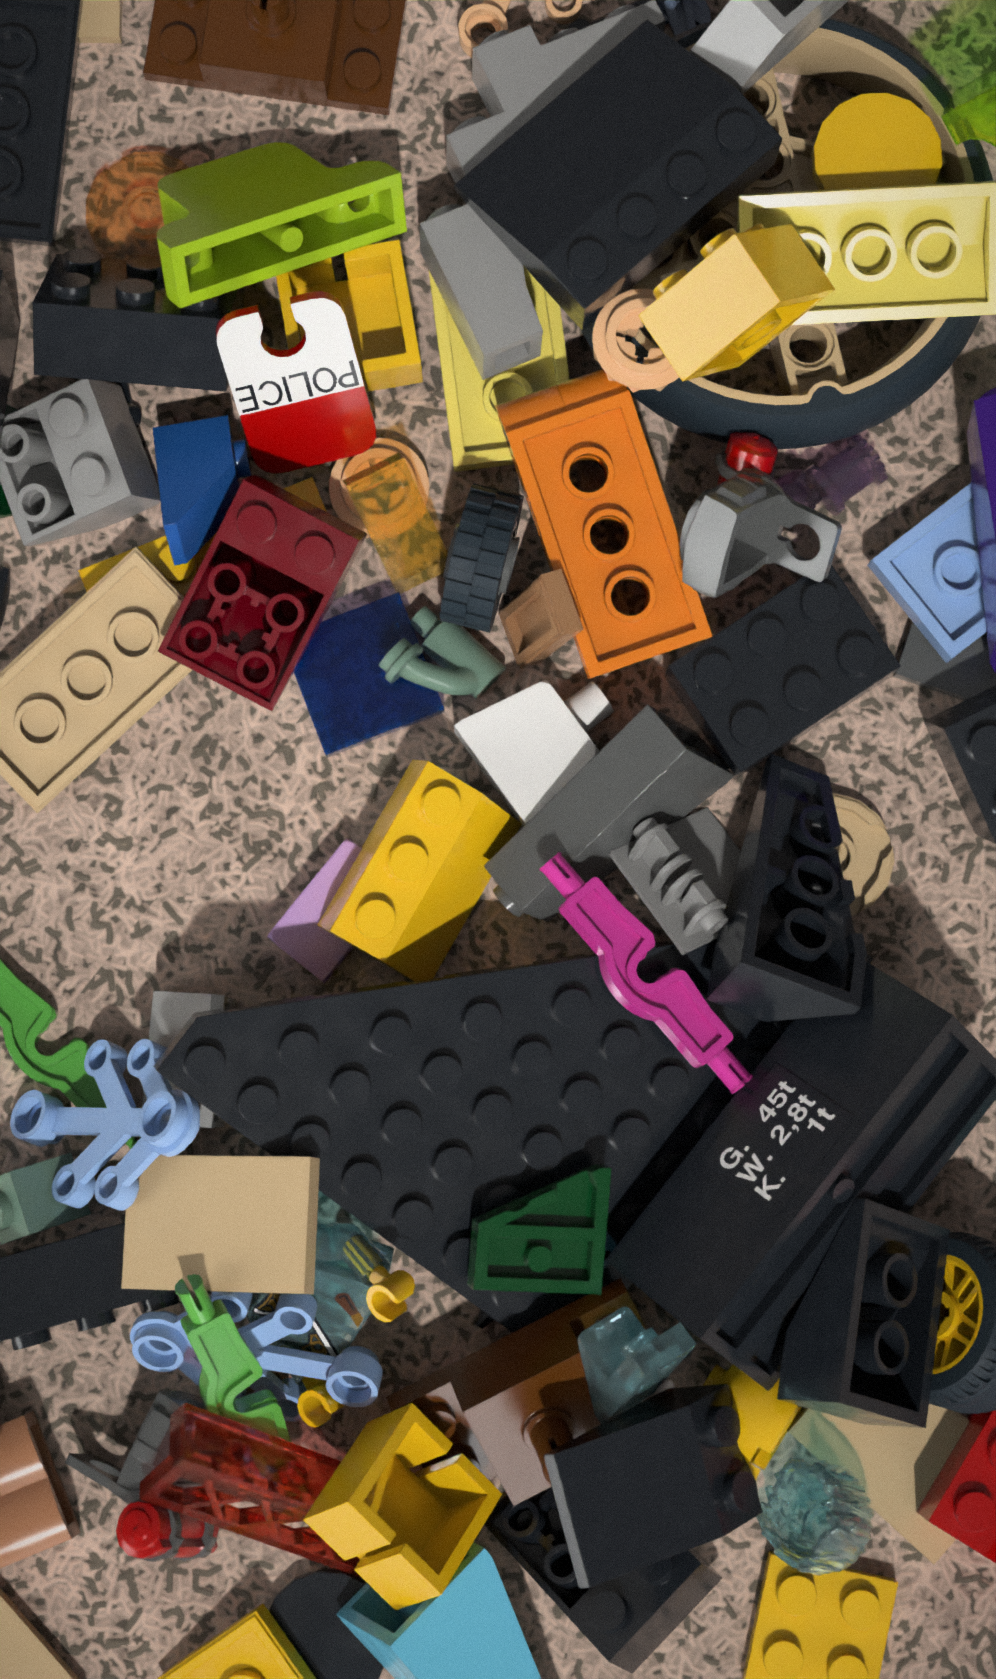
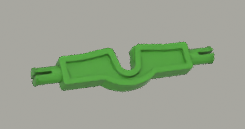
M0 958V1026L3 1029L7 1050L14 1062L26 1075L36 1082L51 1088L60 1089L76 1107L107 1108L95 1078L88 1075L84 1068L85 1056L90 1048L88 1043L84 1039L74 1038L69 1044L62 1046L53 1055H43L38 1049V1040L49 1029L50 1024L57 1019V1011L51 1004L26 985ZM132 1136L125 1144L131 1149L138 1140Z
M196 1274L188 1275L187 1278L196 1296L192 1298L183 1278L176 1283L175 1292L188 1314L180 1320L181 1326L202 1366L199 1378L202 1402L216 1428L225 1437L240 1443L262 1487L272 1485L281 1507L284 1509H294L295 1506L287 1489H291L300 1506L306 1498V1492L302 1488L295 1471L302 1467V1463L290 1440L278 1400L274 1393L268 1389L241 1398H235L262 1376V1367L237 1330L223 1301L218 1299L212 1302L203 1284L202 1277Z

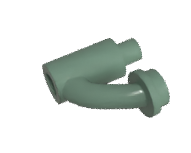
M427 606L421 608L409 622V625L425 639L421 646L418 643L412 645L406 638H403L379 663V667L387 673L385 679L390 684L402 677L437 692L449 695H471L476 700L490 688L506 669L495 656L462 626L440 621V618ZM424 651L439 666L423 661L418 657Z

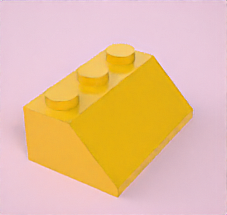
M412 759L361 847L362 850L317 926L414 982L433 979L492 877L484 865L516 835L522 824L483 793L426 760Z

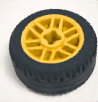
M950 1232L929 1404L959 1413L980 1414L996 1410V1242L970 1233Z

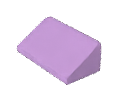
M349 838L342 842L268 934V938L324 984L354 948L347 942L317 926L362 850Z

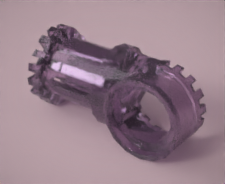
M856 434L847 439V448L822 466L818 467L812 464L804 471L796 469L781 476L775 482L795 501L811 509H814L816 504H819L821 501L831 514L837 516L845 510V502L872 482L877 485L882 484L888 479L884 463L881 461L875 462L880 459L879 455H870L874 448L871 445L868 447V442L861 435Z

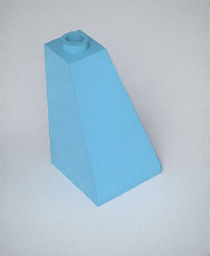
M474 1542L442 1595L395 1611L366 1583L336 1613L341 1621L394 1679H541L494 1560L484 1547Z

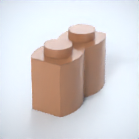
M34 1411L0 1424L1 1569L68 1541L80 1533L76 1516L63 1483L56 1471L54 1460Z

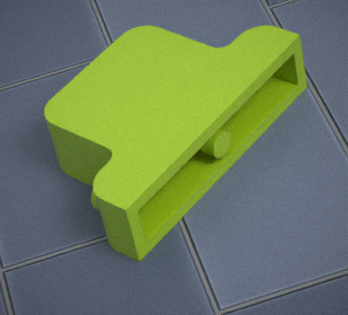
M273 142L259 145L166 175L157 184L164 226L158 230L156 236L166 296L179 308L407 232L400 171L382 161H361L339 168H328L290 143Z

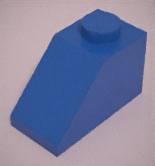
M228 415L153 427L163 527L174 565L188 563L217 533L241 485L240 478L252 476L246 440L234 441Z

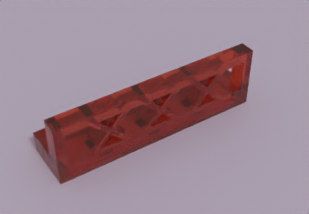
M188 1403L182 1404L170 1416L169 1456L140 1481L139 1499L361 1578L354 1570L360 1561L357 1556L344 1561L310 1526L292 1528L284 1525L286 1523L305 1522L303 1520L341 1463L340 1460ZM179 1477H182L202 1486L181 1488L172 1483ZM248 1501L259 1506L237 1508L228 1503Z

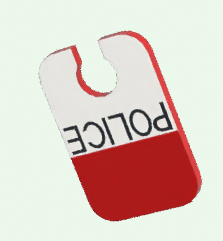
M314 291L290 297L295 321L302 325L305 334L296 346L287 350L273 349L263 343L260 337L263 330V322L258 305L238 309L226 314L216 327L217 346L252 458L256 465L265 472L273 474L285 473L356 456L366 452L376 439L375 421L345 311L340 300L328 292Z

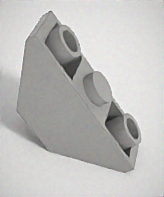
M730 0L689 52L743 94L849 0Z

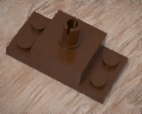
M155 0L143 74L145 80L389 115L407 0Z
M619 1278L602 1287L601 1295L588 1294L394 1392L386 1398L391 1412L413 1403L453 1443L447 1454L422 1463V1468L463 1453L489 1481L496 1477L499 1478L513 1506L552 1487L544 1454L665 1389L675 1386L622 1279Z

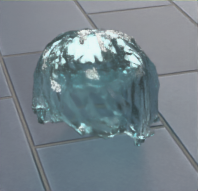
M792 1457L789 1458L782 1469L774 1474L777 1479L775 1485L765 1487L768 1503L764 1501L760 1503L762 1513L756 1516L762 1528L761 1534L774 1547V1554L780 1560L793 1568H797L802 1573L820 1576L832 1572H841L855 1563L859 1556L866 1552L867 1543L872 1539L870 1530L873 1528L871 1519L875 1514L870 1507L871 1500L867 1496L864 1486L860 1484L858 1478L849 1469L836 1464H830L825 1460L807 1462L804 1459L797 1461L796 1459L793 1460Z

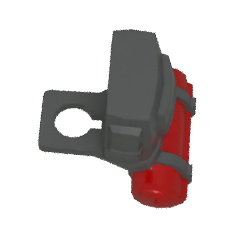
M750 432L730 434L726 450L718 453L715 464L718 466L717 470L720 473L717 486L703 491L688 511L682 527L679 544L680 557L683 560L682 582L691 586L693 590L709 597L716 598L729 590H733L741 581L755 573L764 564L776 563L817 582L823 581L829 575L842 531V525L839 521L795 501L774 481L776 473L774 464L778 449L773 442L759 434ZM796 524H805L813 528L820 541V549L817 556L808 559L797 554L792 548L790 539L781 536L783 527L790 529Z
M159 1391L141 1425L122 1469L94 1454H68L65 1461L67 1465L104 1486L128 1504L120 1514L116 1528L118 1544L128 1556L150 1562L166 1558L191 1561L197 1558H206L218 1547L216 1540L219 1526L216 1513L208 1505L202 1504L199 1498L203 1489L202 1483L208 1470L217 1469L223 1459L228 1438L216 1428L200 1396L184 1391Z

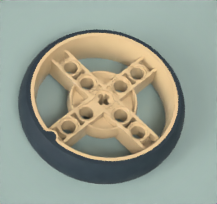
M834 17L828 18L743 93V96L748 101L757 104L762 109L764 119L782 137V142L776 162L773 165L779 175L771 180L757 179L741 194L819 190L813 179L811 153L815 143L803 138L789 136L774 73L796 74L824 80L857 95L890 93L910 100L930 117L941 139L942 167L936 184L993 181L984 149L971 122L956 99L939 79L914 56L894 42L848 21ZM713 21L703 23L677 34L672 39L690 51ZM738 197L669 255L671 261L661 268H654L630 290L655 289L663 280L680 270L686 269L689 273L704 260L700 253L702 246L699 242L702 236L709 233L720 234L731 228H734L737 232ZM981 315L926 318L911 340L896 355L865 376L849 383L834 323L790 325L769 342L782 395H765L740 391L709 381L703 377L683 382L678 378L660 392L656 389L639 390L634 393L629 388L628 390L635 399L660 417L687 431L711 440L728 444L730 434L750 432L767 438L776 445L777 449H797L823 445L854 436L884 422L907 408L927 392L950 368L964 349ZM596 320L582 331L592 350V332ZM641 328L636 337H625V341L635 344V355L638 356L636 363L642 364L644 357L648 356L651 348H659L647 337ZM797 340L811 341L819 348L821 359L813 363L801 362L792 355L790 344Z

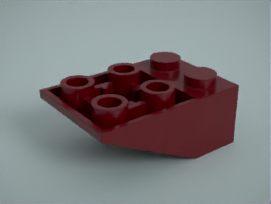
M256 474L243 479L157 652L273 711L337 595L367 533Z

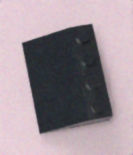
M647 19L454 185V189L583 331L597 319L602 308L611 299L633 288L738 197V194H741L768 171L776 162L782 137L738 89Z

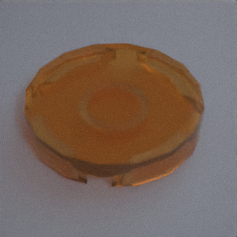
M133 152L121 157V161L113 164L109 169L106 167L95 178L86 198V226L97 251L104 258L127 260L135 255H154L160 257L156 234L164 226L157 184L166 175L189 168L182 160L162 152Z

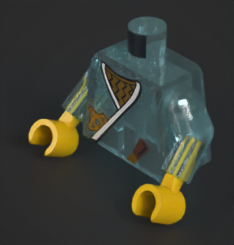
M352 1223L317 1224L314 1294L310 1295L314 1297L318 1307L312 1328L304 1334H290L271 1344L336 1357L351 1345L371 1313L383 1322H391L406 1312L407 1304L404 1300L414 1293V1279L411 1274L404 1270H396L390 1274L394 1248L369 1240L358 1226ZM252 1293L251 1303L246 1315L248 1321L251 1323L274 1312L281 1294ZM291 1374L297 1385L304 1384L307 1391L300 1395L297 1408L300 1417L308 1426H321L331 1419L332 1413L344 1406L329 1395L326 1390V1380Z

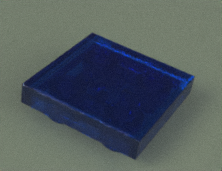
M399 592L322 621L294 671L327 758L445 713L437 691L415 684L402 677L390 684L385 679L387 673L379 667V663L401 639L406 638L412 645L418 643ZM421 653L418 658L426 661L423 653Z

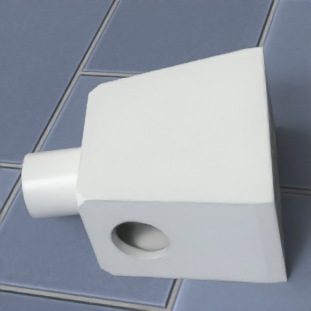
M544 680L459 721L454 725V732L524 827L599 753L596 745L586 732L614 713V710L605 695L593 681L563 702L552 685L547 680Z

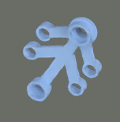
M105 1039L97 1040L90 1046L85 1056L84 1068L88 1075L95 1078L107 1108L64 1107L58 1098L38 1090H30L19 1098L11 1114L10 1127L12 1134L20 1140L43 1147L48 1144L58 1143L65 1135L97 1136L71 1164L63 1166L56 1173L52 1183V1196L57 1202L78 1209L88 1204L94 1194L98 1203L119 1211L126 1210L133 1204L138 1195V1177L160 1154L167 1157L178 1155L195 1139L200 1126V1109L197 1100L182 1090H173L169 1080L153 1067L167 1047L149 1039H141L134 1044L127 1056V1052L123 1047ZM126 1066L128 1072L132 1076L139 1078L147 1098L142 1108L136 1107L123 1077ZM132 1136L141 1137L116 1166L105 1168L97 1180H95V1175Z
M212 1292L210 1299L212 1302L221 1299L235 1323L242 1321L246 1317L252 1293ZM281 1294L274 1312L237 1329L256 1356L263 1370L262 1376L249 1387L255 1392L264 1389L271 1390L278 1400L284 1420L290 1422L302 1420L297 1404L300 1395L307 1391L302 1381L294 1378L279 1379L271 1371L326 1380V1390L329 1395L338 1403L349 1407H365L372 1404L378 1396L383 1376V1370L379 1364L378 1357L374 1352L365 1347H347L335 1357L269 1345L287 1335L304 1334L312 1328L318 1306L316 1300L310 1294ZM159 1311L140 1315L134 1321L130 1332V1340L133 1345L132 1353L135 1359L144 1367L157 1372H170L179 1369L199 1386L202 1366L180 1323V1320L188 1315L187 1312L176 1315L168 1311ZM247 1388L243 1390L241 1393H239L235 1398L244 1397Z

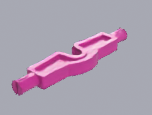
M558 852L539 871H542L566 899L559 906V912L598 956L601 975L611 994L631 1013L643 1019L654 1021L692 1067L698 1068L708 1064L730 1090L731 1094L741 1089L745 1085L744 1083L751 1080L753 1075L746 1070L728 1047H726L733 1040L732 1032L710 1008L689 975L684 970L672 968L666 974L658 977L653 983L643 982L638 977L636 969L638 963L655 946L653 933L615 898L599 878L593 877L585 883L561 855L562 853Z

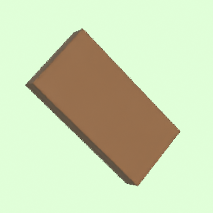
M562 569L541 574L501 608L498 613L517 666H520V669L542 662L583 630Z

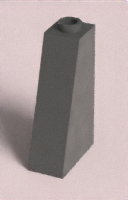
M647 704L484 865L485 869L498 883L493 892L503 906L515 916L521 917L523 914H527L549 922L560 913L558 908L566 899L539 869L558 852L562 853L561 855L585 883L593 877H597L602 881L618 868L609 856L610 851L636 840L637 838L634 836L633 831L641 822L654 818L658 825L663 823L669 825L682 819L734 777V774L696 731Z

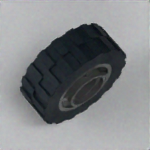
M475 483L472 484L460 523L457 522L447 555L443 576L446 581L441 602L440 621L490 633L502 593H507L520 538L516 537L522 511L523 495Z

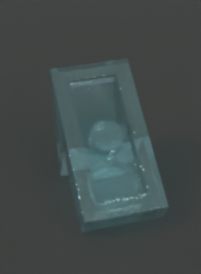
M622 1307L581 1332L578 1337V1347L594 1414L601 1424L651 1396L697 1345L681 1322L658 1336L653 1328L645 1330L631 1309Z

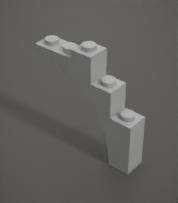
M656 0L637 7L634 5L621 6L609 13L603 21L580 30L577 28L562 30L543 45H540L531 25H528L513 32L509 30L495 32L485 38L479 46L474 47L472 55V80L491 117L487 119L483 116L470 118L457 126L452 133L446 135V165L455 184L645 20L648 19L664 32L666 20ZM466 202V205L463 206L449 204L437 209L426 221L420 223V252L482 380H485L541 355L543 330L526 287L524 268L521 262Z

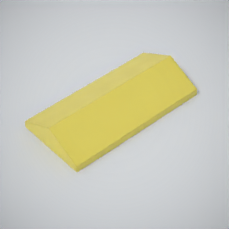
M996 181L738 194L737 233L745 232L760 223L765 228L791 224L835 288V290L792 325L996 314Z

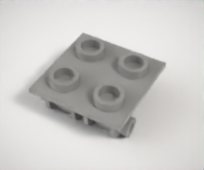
M708 807L669 825L665 823L658 825L654 818L641 822L633 831L637 839L610 851L609 856L680 953L684 955L717 939L719 930L727 924L729 919L724 911L727 906L741 851Z

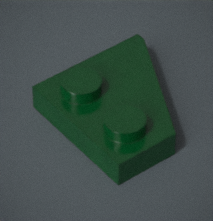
M593 1164L472 1219L467 1285L473 1290L601 1295L612 1168L605 1164Z

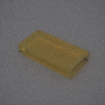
M400 452L342 480L387 576L398 595L444 573L448 552Z

